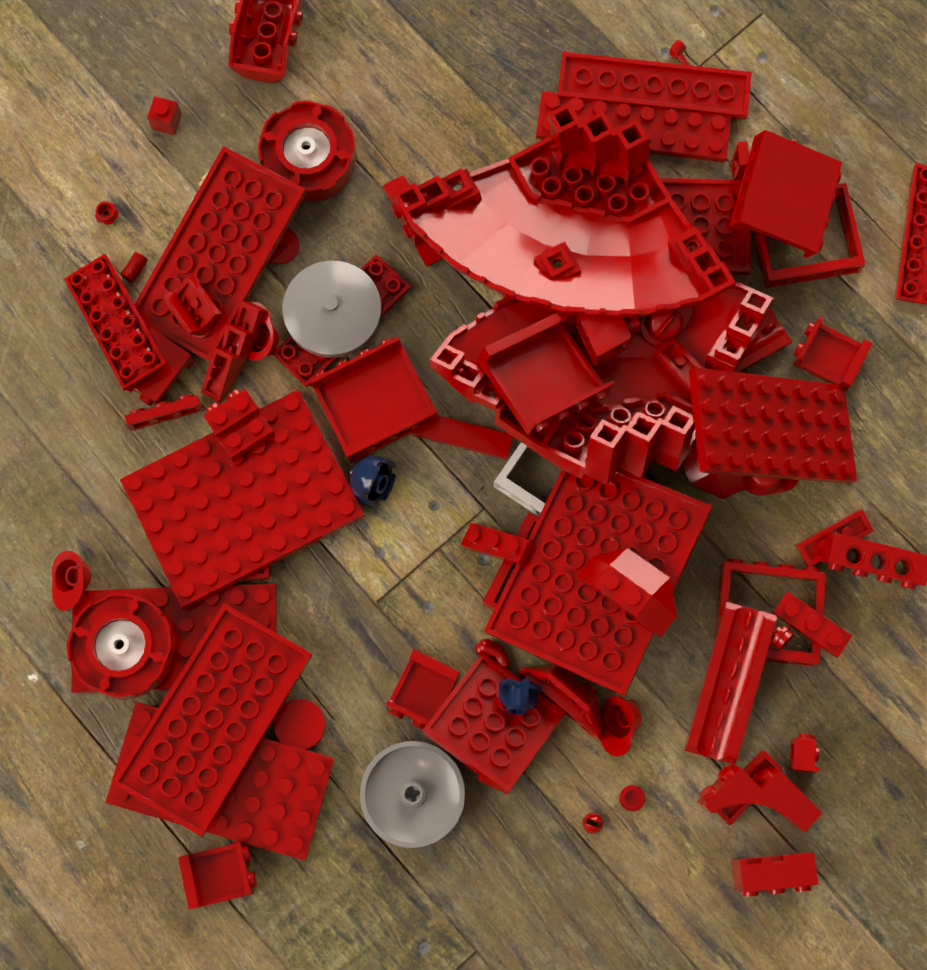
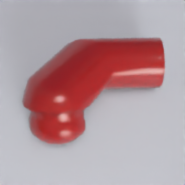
M482 639L476 644L475 650L478 655H481L482 652L491 655L504 668L511 664L500 643L490 639Z

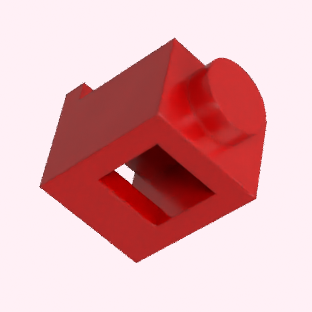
M799 734L798 738L791 739L788 770L818 773L820 771V767L815 766V762L819 761L820 748L816 746L817 740H814L815 735Z

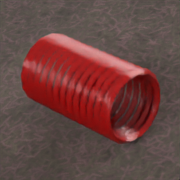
M134 252L120 275L127 281L134 283L137 276H139L138 274L147 264L148 259L141 253Z

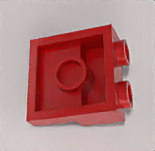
M246 389L232 391L227 396V401L220 405L219 403L210 405L206 409L207 413L203 415L232 461L275 434Z

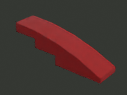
M240 301L234 324H227L221 347H214L201 389L202 394L219 403L224 400L249 354L265 312L264 309L249 301Z

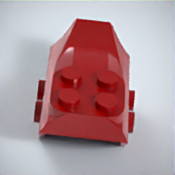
M236 0L234 8L236 16L229 24V35H231L228 66L246 79L267 83L279 82L285 75L291 48L296 47L298 33L296 29L297 26L302 25L303 12L301 10L304 0Z

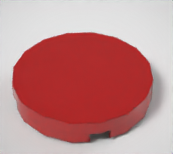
M293 699L283 704L274 719V732L281 743L305 750L316 746L325 732V717L321 709L306 699Z

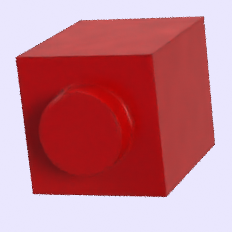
M154 96L147 119L152 130L175 135L182 113L176 101Z

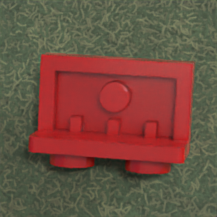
M187 276L173 293H165L162 297L168 309L181 323V327L189 335L205 333L221 315L219 309L194 276Z

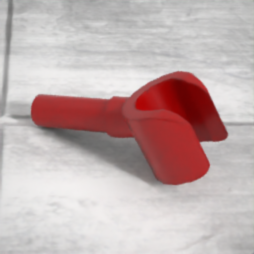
M676 40L669 49L670 56L678 59L681 64L689 65L682 54L686 50L685 44L680 40Z

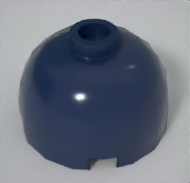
M368 456L354 465L350 470L349 478L351 490L355 497L370 507L380 506L376 503L380 499L385 501L393 488L396 475L392 473V467L396 468L395 463L384 457Z

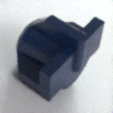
M506 678L499 683V699L510 714L523 715L536 705L537 694L541 692L542 686L530 684L528 678L522 681Z

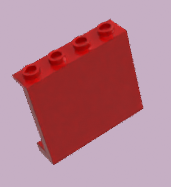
M768 130L762 131L754 136L729 227L735 230L746 227L805 251L803 256L805 258L819 253L824 244L822 239L824 230L830 221L829 211L836 199V194L834 193L836 185L842 176L840 170L843 162Z
M555 313L485 347L477 358L478 363L527 435L535 431L538 433L545 431L551 426L552 422L557 420L560 423L566 420L571 415V412L575 410L578 413L582 412L594 400L597 403L603 401L610 395L608 391L615 384L611 381L604 385L564 327V324L569 319L566 313Z
M399 337L394 339L388 338L382 341L380 346L372 350H363L358 354V357L350 361L343 360L335 368L329 371H321L313 379L309 380L350 463L440 420Z

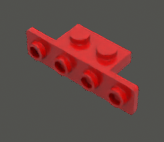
M402 175L385 183L383 189L392 204L390 207L396 219L400 218L403 224L401 228L406 239H411L424 265L429 267L443 260V258L410 227L394 197V193L409 186L405 176Z

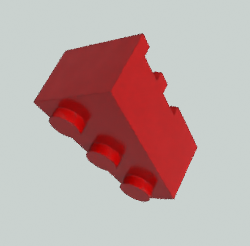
M814 852L731 859L735 892L743 893V897L759 896L758 891L769 890V894L785 893V888L795 887V892L811 891L812 885H818Z

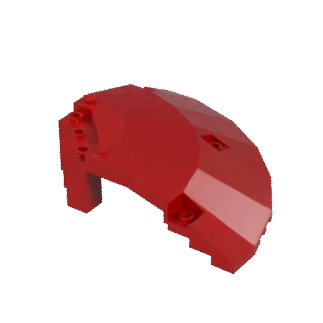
M569 102L548 113L550 136L505 160L469 173L467 168L464 170L460 168L443 178H440L438 175L418 186L416 183H413L394 193V197L410 227L455 270L513 300L569 315L636 318L699 305L736 285L724 262H720L713 248L706 243L699 229L695 226L691 227L649 161V138L638 119L614 130L604 111H601L581 122ZM456 185L462 186L459 190H454L453 188ZM690 245H695L697 249L695 251H690L688 247ZM556 262L562 263L560 268H555L553 265Z
M736 282L735 287L702 304L692 306V316L676 339L702 368L735 372L736 366L744 354L747 353L770 309L773 297ZM508 297L494 303V307L488 312L478 314L475 321L467 326L464 324L449 334L430 359V367L472 404L477 402L496 411L495 424L558 468L582 480L587 475L607 485L618 468L642 478L653 461L677 471L683 460L688 458L697 444L691 395L654 355L655 350L660 345H653L648 342L642 335L641 329L630 333L632 339L627 350L594 367L576 328L578 315L567 314L569 319L564 324V327L604 385L611 381L615 384L608 391L610 395L603 401L597 403L594 400L582 412L578 413L575 410L571 412V415L566 420L560 423L556 420L545 431L541 433L535 431L529 435L526 434L478 363L477 358L485 347L558 313V311L513 300ZM643 316L637 317L640 322V327Z

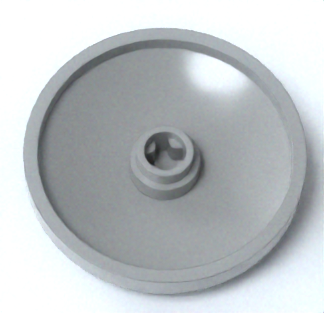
M323 261L305 268L294 277L285 292L282 312L290 336L301 348L317 356L335 358L352 354L371 340L380 323L381 300L376 285L360 268L342 261Z
M419 741L397 743L380 752L367 767L360 787L361 808L366 821L373 831L385 841L406 848L428 846L445 837L458 822L465 801L463 778L455 762L438 747Z

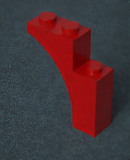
M734 764L725 766L718 773V779L712 785H708L702 790L700 799L697 801L704 810L710 813L737 804L766 806L781 814L794 828L802 832H806L822 814L779 769L771 766L763 769L758 774L756 782L741 767Z

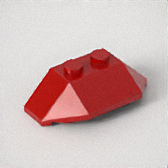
M697 444L688 458L684 459L681 463V467L691 486L715 495L720 499L745 490L742 476L700 473Z
M629 548L593 556L577 576L586 585L660 638L663 637L677 618L670 577Z
M556 665L522 667L518 674L524 679L528 678L530 684L542 686L540 693L566 712L568 717L595 740L602 736L599 698L595 695L597 691L587 682L581 684L575 679L576 674Z

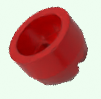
M597 813L585 815L582 820L583 829L590 834L600 832L603 828L602 817ZM587 819L599 822V828L586 824Z

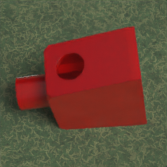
M578 315L576 328L594 367L627 350L632 339L630 333L641 329L637 317L623 319V317Z

